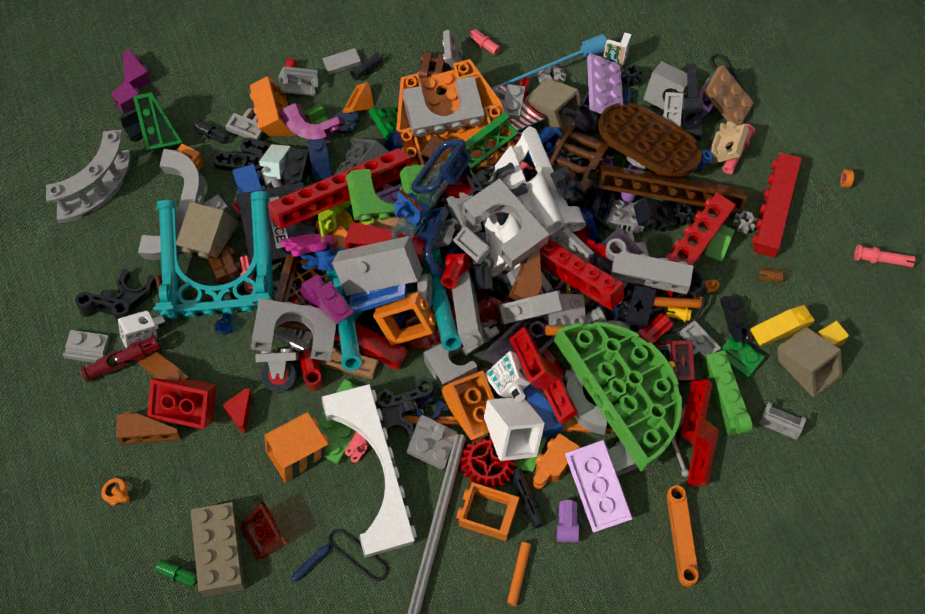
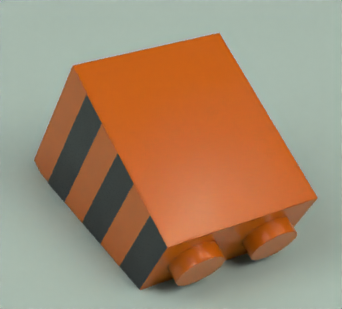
M308 412L264 435L266 452L285 483L294 479L328 453V444L330 442L326 434H321L319 431V424L315 417L311 418Z

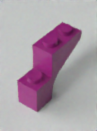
M129 49L123 53L124 81L118 89L111 93L115 104L123 114L136 108L133 96L141 95L138 89L151 82L148 76L150 74L148 68L145 65L142 66L136 54L133 55Z
M317 274L301 285V294L309 305H317L335 324L354 314L331 281L325 284Z

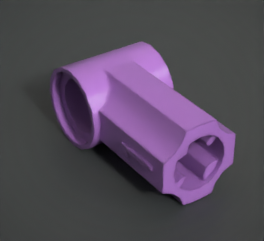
M573 500L560 501L557 542L578 543L577 502Z

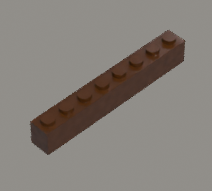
M606 164L599 165L596 177L597 186L601 189L704 206L706 200L709 197L713 198L717 192L736 204L732 212L738 213L743 212L747 200V194L742 188L674 176H661L656 173Z

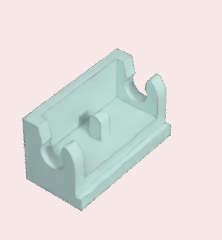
M271 144L259 161L260 166L271 169V171H264L263 175L277 177V179L282 178L290 146Z

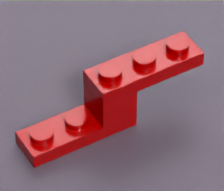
M523 327L510 337L509 340L530 384L544 391L558 422L564 424L578 414V410L557 368L542 358L529 330Z
M709 380L691 382L680 434L681 437L694 445L687 484L690 486H708L719 429L705 420L713 384Z

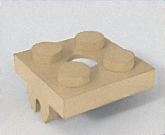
M727 121L726 125L721 123V131L716 132L710 149L713 155L710 164L740 157L749 130L746 124L736 126L730 121ZM732 142H734L733 146L727 150L726 147H728Z

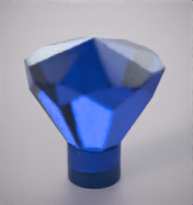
M223 314L222 319L215 323L214 329L216 332L228 335L233 331L230 314Z

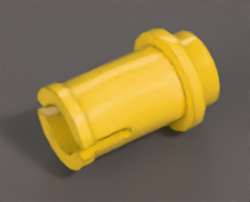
M668 307L667 311L675 312H667L666 316L668 318L683 320V322L690 321L691 310L688 307L685 309Z

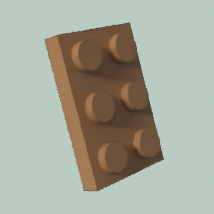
M724 65L717 68L703 91L723 117L736 126L742 124L754 104Z

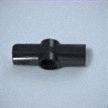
M475 233L487 245H489L488 233ZM490 252L483 260L481 266L471 257L470 265L474 270L475 292H491L493 290L491 270L494 267V261L490 257Z

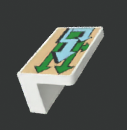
M624 33L621 43L608 39L603 58L616 62L623 69L628 55L631 34Z

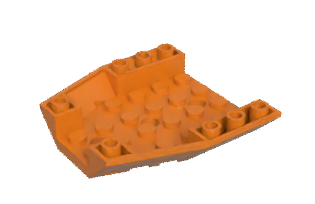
M470 59L453 63L454 70L421 79L418 73L401 78L396 133L401 150L411 159V166L423 165L424 167L427 161L422 159L421 152L432 135L436 137L441 136L446 140L463 139L467 141L504 113L502 102ZM475 77L485 115L483 123L475 127L465 126L459 130L449 129L443 133L433 132L423 137H412L403 101V89L421 86L427 108L436 115L448 116L456 112L460 107L455 89L456 79ZM440 88L446 89V93L444 95H438L437 90ZM507 127L500 131V136L508 137L511 134ZM489 139L486 141L485 147H495L497 140ZM513 140L472 171L495 166L510 145H512V148L514 147ZM474 150L471 153V157L479 159L482 157L483 151ZM433 165L426 176V182H434L441 173L440 169Z

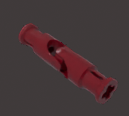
M153 334L147 340L137 341L124 350L110 353L97 359L91 365L81 366L80 369L88 383L91 382L92 378L109 374L126 366L128 361H138L146 357V354L155 350L160 351L161 348ZM115 355V361L119 365L111 367L109 360Z

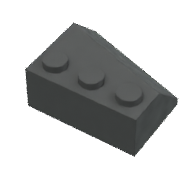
M354 138L351 142L354 144L353 148L345 153L346 161L338 166L334 175L386 154L389 151L376 140Z

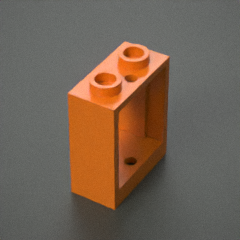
M419 291L406 295V298L376 307L373 315L391 346L433 334L437 323L435 315L430 312L425 298H422ZM413 308L421 324L400 329L392 315Z
M472 482L470 489L466 488L463 500H466L464 507H459L456 518L459 519V526L506 541L519 503V497ZM475 495L508 505L500 530L467 520Z

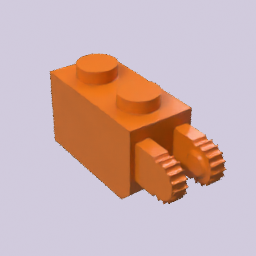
M560 433L556 438L552 437L546 446L548 450L545 454L541 453L535 461L537 466L536 474L533 477V488L540 490L544 488L548 481L558 482L569 467L565 453L579 449L580 446Z

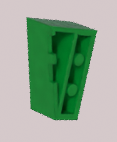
M153 93L133 96L146 150L183 143Z

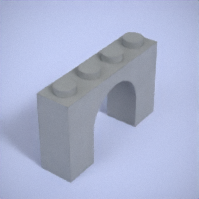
M475 77L456 79L455 89L460 107L456 112L448 116L436 115L427 108L421 86L403 89V101L412 137H423L433 132L443 133L449 129L459 130L465 126L475 127L483 123L485 115Z
M500 178L463 203L462 213L473 226L498 212L511 214L519 221L521 230L501 245L499 249V256L511 269L548 243L549 231L546 226L541 225L537 221L535 214L531 210L528 211L521 198L516 197L512 193L510 186L507 183H503Z
M259 299L251 349L271 352L276 328L282 323L297 321L306 325L312 332L311 359L331 360L336 324L320 308L311 305H297L291 302H278L272 299Z

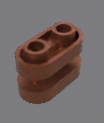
M425 51L424 54H421L420 64L422 66L417 71L420 79L445 71L444 53L439 52L438 57H433V51ZM432 64H436L435 72L431 71Z

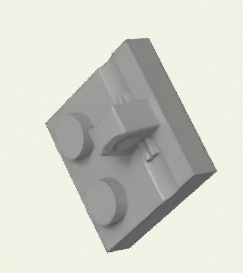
M422 415L418 420L406 453L442 470L445 468L457 432Z

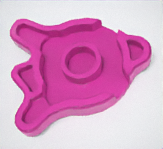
M307 234L280 240L281 246L285 247L286 251H291L292 256H301L308 252L325 250L326 244L331 246L337 243V239L333 235L321 236V234Z

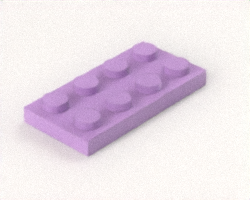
M590 54L587 57L590 110L602 114L604 109L612 104L620 103L623 106L621 65Z
M605 440L565 453L593 532L633 519Z

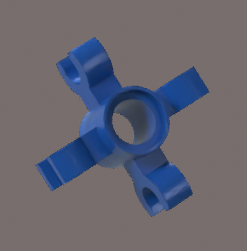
M326 246L325 250L314 252L315 255L303 254L301 258L304 260L309 259V262L303 264L302 267L309 270L316 265L319 270L333 271L335 270L332 264L338 251L346 250V248L338 247L333 251L332 247Z

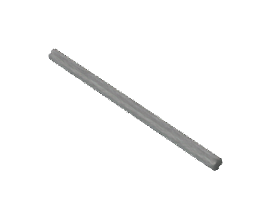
M461 434L455 435L407 614H420L466 441V436Z

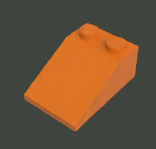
M483 371L456 380L440 388L448 408L470 440L489 433L484 413L487 400L495 398Z

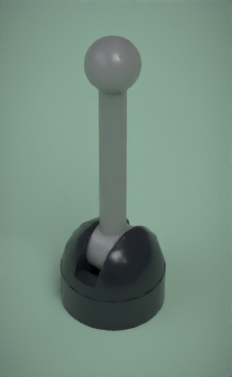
M677 429L670 445H673L682 468V476L687 477L689 470L686 469L677 446L680 440V434Z

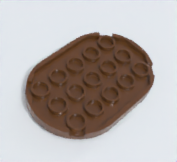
M616 103L605 108L600 116L598 128L609 147L616 149L658 175L686 176L694 172L701 161L702 151L698 149L697 141L690 133L643 106L629 103V106H621L620 103Z

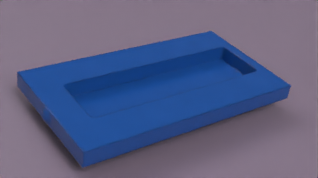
M406 284L353 294L350 296L349 306L354 314L401 300L406 298Z

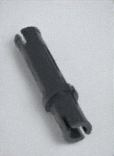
M522 468L514 469L512 479L524 505V513L528 514L533 529L540 528L545 525V522L538 509L539 504L535 502ZM520 482L522 483V485H523V487H524V490H525V492H526L527 495L524 494L523 489H522V487H521V485H520ZM528 501L530 502V504H531V506H532L533 511H534L535 514L532 513V510H531V508H530V505H529Z

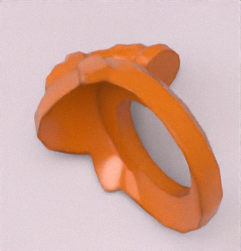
M120 478L109 480L102 488V498L112 506L118 503H128L130 501L128 493L129 484ZM113 483H119L120 488L115 486L111 491L114 496H107V488Z

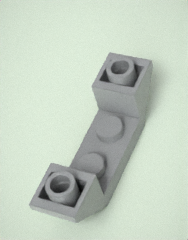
M560 290L496 306L501 325L564 310Z

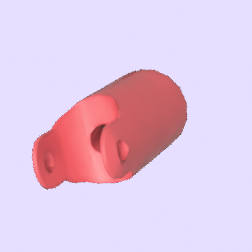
M356 432L349 442L345 454L351 456V461L355 463L364 454L369 446V442Z

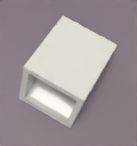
M513 398L487 400L484 419L499 460L506 461L537 457L545 423L525 398L520 402H515Z

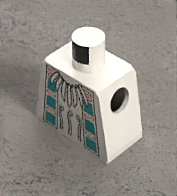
M148 311L118 319L120 337L125 348L137 341L147 340L153 334L157 338L156 329L166 326L163 316L151 318Z
M509 351L485 373L486 379L500 396L513 398L515 402H520L525 398L523 389L530 382L516 353Z

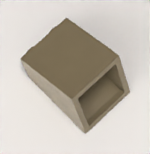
M548 78L524 99L536 112L546 117L545 120L541 121L542 124L546 127H557L562 136L565 135L570 126L575 124L572 117L562 114V110L564 108L574 110L581 103L578 89Z
M190 202L175 245L182 248L181 251L189 255H192L194 252L198 253L199 257L209 259V257L218 258L239 221L224 210Z
M807 327L796 332L793 337L783 342L777 348L779 362L814 398L843 376L841 350Z

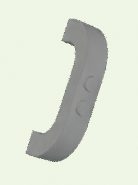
M164 149L160 162L161 169L166 174H175L184 178V187L177 212L178 236L190 202L201 205L204 203V182L201 173L190 158L178 151ZM142 235L138 253L144 259L161 260L160 236Z
M605 321V322H603V323H610V324H614V325H618V326H621V327L630 329V324H627V323H625V322H621V321ZM571 367L570 370H566L564 381L567 382L566 388L578 410V414L573 419L588 431L605 435L608 421L598 406L591 404L585 398L583 393L584 385Z

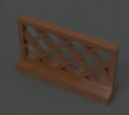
M287 254L274 301L289 302L292 298L297 297L300 301L297 305H306L308 303L306 299L303 300L299 296L301 288L296 291L293 288V284L298 281L304 283L305 280L303 278L310 274L313 276L317 275L315 271L319 270L317 266L314 265L312 269L300 275L297 271L298 266L307 264L309 261L295 259V256ZM327 274L320 277L324 280L325 284L328 283ZM297 321L285 322L276 328V330H279V327L311 332L306 325Z

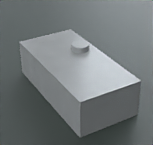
M410 236L338 251L332 262L346 296L417 282L423 270Z

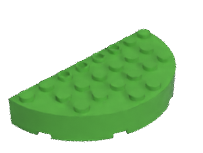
M593 322V324L576 323L559 329L554 339L555 343L641 472L644 471L663 454L674 438L680 423L682 397L679 393V383L672 367L652 343H647L639 337V334L627 328L610 323ZM573 333H578V336H569V335H570V334H573Z

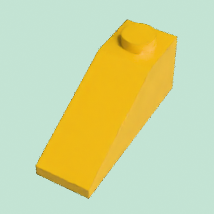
M802 305L752 327L750 331L761 346L794 336L796 332L801 331L805 327L808 328L815 320L806 306Z

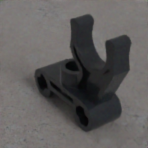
M687 64L686 97L683 98V129L696 140H701L703 98L697 97L696 64Z
M508 163L506 166L497 169L493 175V180L488 181L482 170L474 174L470 166L467 165L458 182L461 184L468 183L472 189L469 196H475L499 178L503 181L505 176L515 172V167L513 163ZM525 183L511 189L516 197L528 192Z
M123 269L117 280V287L120 293L116 294L111 290H103L101 295L81 292L76 296L75 303L80 314L83 316H92L97 311L113 315L118 324L119 318L132 315L130 310L151 295L152 289L156 284L155 277L149 275L143 287L130 289L126 286L130 273L128 269Z
M428 378L419 379L416 382L415 390L394 395L388 389L381 390L378 393L377 402L383 408V420L380 421L382 428H386L388 432L395 426L404 427L407 429L409 441H411L414 426L410 421L402 418L403 414L419 410L418 401L433 396L435 387ZM424 384H429L428 392L423 393L420 391ZM386 395L392 398L388 404L382 401Z

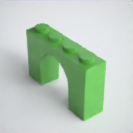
M423 165L405 166L400 172L403 191L407 194H415L419 205L426 204L430 208L429 193L417 194L411 189V185L422 170ZM370 169L351 170L346 179L354 220L368 222L374 218L385 220L396 217L394 204L386 203L376 195L373 189ZM426 177L424 178L420 186L427 185Z

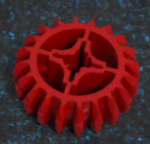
M482 436L481 442L475 439L474 445H467L468 450L463 451L465 457L461 458V463H463L461 469L466 471L464 473L465 478L470 477V484L476 482V484H482L485 487L491 485L492 489H496V484L502 488L503 481L507 483L510 481L509 476L514 474L512 469L516 467V463L513 462L515 459L500 461L498 457H495L493 451L496 452L491 436L487 441ZM486 450L484 455L474 457L479 452ZM488 456H490L491 465H489L487 470L486 461H488ZM473 466H476V468L483 470L484 475H481L478 472H476ZM503 469L500 473L490 476L493 471Z

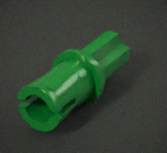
M161 559L156 566V572L171 577L172 581L178 580L189 586H193L197 582V575L183 569L181 565L176 566Z

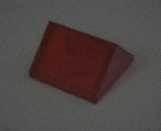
M261 502L239 525L258 561L287 545L264 502Z

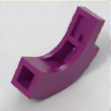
M297 103L280 110L287 127L296 135L310 140L332 139L331 133L341 130V127L346 125L344 119L338 116L314 125L307 119L302 105Z

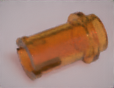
M759 269V273L763 275L758 276V281L782 283L783 271L779 269L777 271Z

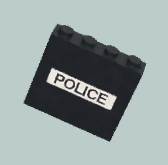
M297 183L257 191L269 192L270 202L303 189L304 184ZM257 191L237 194L239 213L251 262L254 255L251 193ZM269 212L272 261L285 259L287 254L292 255L291 251H286V248L281 246V239L318 233L316 222L312 223L310 217L281 230L271 220Z

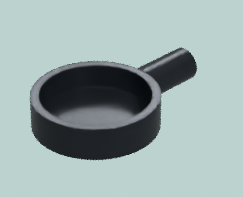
M585 104L579 105L574 110L568 108L562 110V114L572 117L577 128L583 132H589L597 125L595 113Z

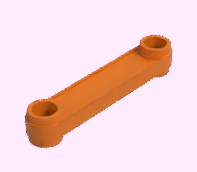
M675 485L668 490L666 498L678 579L683 586L692 587L698 581L699 574L687 497L684 488ZM671 493H678L681 499H675ZM684 573H690L693 576V580H686Z

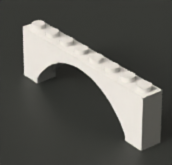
M370 385L322 396V404L327 421L335 420L363 436L375 450L383 468L385 492L382 506L372 525L366 533L360 534L359 537L365 558L412 545L414 538L417 537L414 525L410 526L408 520L411 517L408 505L404 506L402 498H405L404 489L397 482L399 472L397 466L393 467L391 459H394L391 447H387L386 440L388 439L386 428L381 426L380 421L383 420L380 408L376 409L375 402L377 401L375 390H371Z

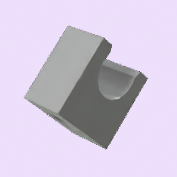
M662 61L652 72L643 99L664 110L666 92L675 93L673 89H676L678 92L683 93L687 88V73Z
M439 344L424 352V362L439 388L477 373V365L474 361H470L462 366L453 364L450 361L453 355L461 352L462 344L453 351L445 350L442 344Z

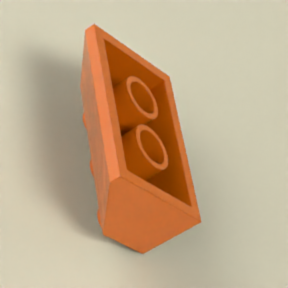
M268 76L251 84L250 97L254 102L255 107H253V110L258 118L257 126L260 131H264L268 136H295L296 134L287 127L280 113L281 109L289 106L286 94L280 93V87Z

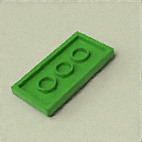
M344 379L336 393L359 386ZM324 411L317 421L321 434L325 433L330 442L328 444V453L323 458L339 465L356 431L335 420L327 421Z

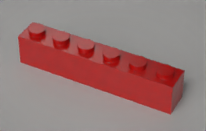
M780 152L778 158L773 159L771 169H774L773 174L770 173L767 181L770 187L766 188L763 197L766 199V203L761 205L759 213L762 214V218H758L755 228L758 229V234H754L751 243L754 245L753 252L773 258L776 257L801 162L800 157Z

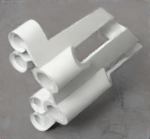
M529 126L522 132L518 143L513 148L510 145L495 165L494 173L497 169L506 166L508 163H513L515 172L505 176L502 182L507 183L511 189L517 188L522 183L527 185L528 192L519 197L528 211L531 210L535 214L537 221L541 225L546 226L549 231V237H559L565 228L572 232L579 231L586 226L581 210L577 206H568L566 200L558 194L550 176L554 171L536 129ZM529 152L538 173L532 180L526 182L520 164ZM496 213L484 219V228L486 233L489 234V244L492 248L490 257L494 261V267L491 270L492 277L499 275L503 270L511 271L520 266L521 263L511 269L499 256L500 246L521 230L519 221L509 214L506 222L500 225Z

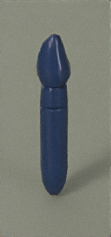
M326 544L320 547L317 553L312 555L292 575L291 582L298 581L321 557L326 556L330 550V545Z

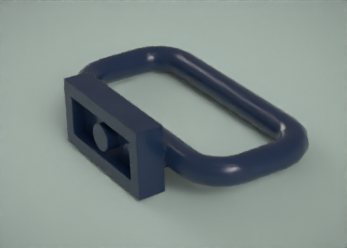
M453 139L441 143L411 185L412 191L417 194L433 192L442 185L444 180L449 185L456 184L472 159L466 149V142L463 139ZM455 147L440 169L441 173L437 179L430 185L420 186L442 152L447 148Z
M445 206L429 210L417 235L420 241H427L424 247L425 259L431 269L440 276L443 275L446 269V257L440 267L432 256V248L448 214L452 218L449 207ZM454 241L447 255L456 254L459 246Z

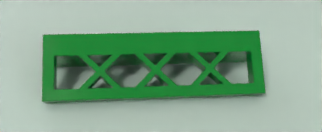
M506 112L465 141L466 149L470 156L474 150L483 151L482 157L479 159L472 158L468 165L471 170L518 136L516 129L509 123L510 117ZM505 127L512 133L508 137L500 136V131ZM489 139L497 140L495 147H485L486 141Z

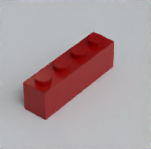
M351 222L345 238L346 249L410 236L422 265L424 247L427 241H420L417 237L418 234Z

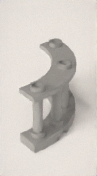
M122 130L103 131L102 142L96 156L82 171L61 182L46 185V202L57 201L58 223L74 221L82 218V215L90 211H97L109 202L122 187L123 180L130 170L132 156L130 150L122 151L120 148ZM93 184H96V187H94L88 193H85L84 190H86ZM74 195H78L79 197L69 202H65L64 200Z

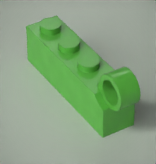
M721 351L706 355L702 365L707 380L713 383L711 391L727 435L752 431V421L746 410L726 352Z

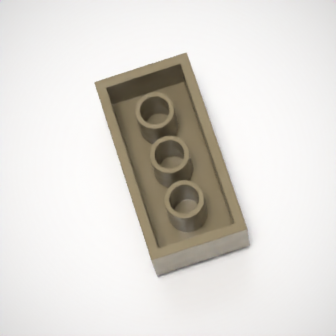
M233 503L191 509L199 593L202 597L245 590L237 513Z

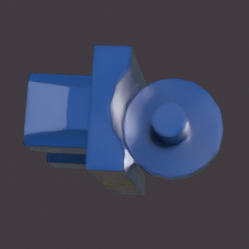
M399 190L397 193L398 199L394 204L396 208L395 215L398 218L406 217L415 226H419L422 218L427 217L429 207L426 204L419 205L415 194H407L405 191Z

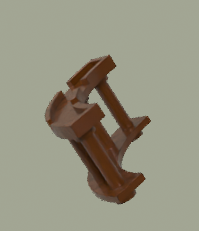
M574 124L569 127L562 139L559 138L557 140L556 150L550 160L552 169H554L556 164L562 167L567 165L572 171L580 173L583 177L581 184L587 194L593 180L590 179L592 173H597L599 165L603 162L601 158L606 159L610 157L613 148L609 147L604 139L602 140L579 131ZM578 142L596 149V152H588L570 143ZM566 150L588 159L590 164L589 166L582 167L562 159L560 156Z

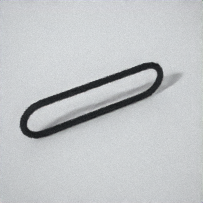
M722 54L712 55V57L710 58V62L714 70H716L717 68L713 63V58L716 56L722 57L727 63L729 69L731 70L738 84L743 88L741 82L736 76L727 58Z
M340 529L333 530L329 534L328 544L368 578L378 582L386 578L388 568L375 555L371 557L385 569V573L381 578L372 577L331 543L332 535L339 532L362 549V545L349 534Z

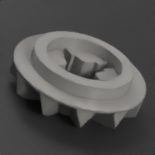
M559 65L539 71L538 79L540 83L546 78L552 80L551 72L555 75L554 81L564 84L566 80L564 68H560Z

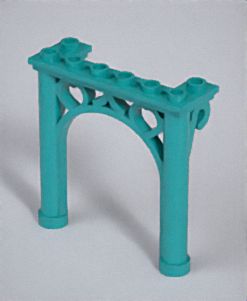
M257 191L251 193L254 255L249 268L238 279L218 286L196 283L184 274L179 264L178 246L175 245L178 238L176 201L161 200L157 202L160 224L162 285L159 286L161 303H156V307H154L155 312L159 313L160 316H166V319L178 318L177 315L196 317V314L199 313L211 316L215 315V312L223 311V314L235 313L234 310L253 312L254 308H258L259 299H275L268 202H270L269 192ZM257 267V276L255 282L249 277L253 274ZM178 275L186 282L179 290ZM244 282L253 285V291L250 295L242 296L238 293L239 286ZM190 287L196 288L198 291L197 298L188 301L184 300V291ZM233 288V294L238 299L223 301L224 297L231 293L230 289ZM203 291H205L206 295H211L214 301L200 303L204 296Z
M440 248L432 249V256L441 267ZM424 256L421 274L430 273L432 276L431 306L435 312L441 344L445 350L453 351L458 349L462 342L456 329L446 287L440 281L442 275H437L431 269ZM326 270L328 282L331 281L349 305L351 295L346 296L336 271ZM418 281L407 283L406 293L417 292V289L412 288L418 286ZM362 312L352 314L338 323L342 351L341 365L347 371H355L362 364L355 327L356 320Z

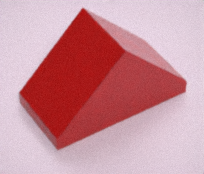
M247 388L223 404L225 412L242 433H246L252 402L251 391Z

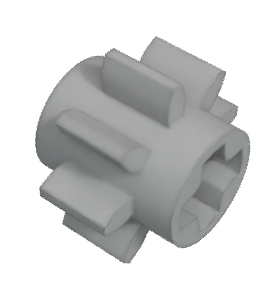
M743 210L740 215L738 213L735 214V220L732 225L736 226L737 232L747 234L749 230L754 231L757 218L753 217L752 212Z

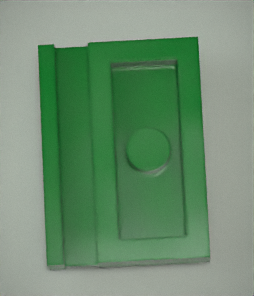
M732 336L718 351L726 352L731 368L745 379L749 378L765 358L744 341L735 342Z

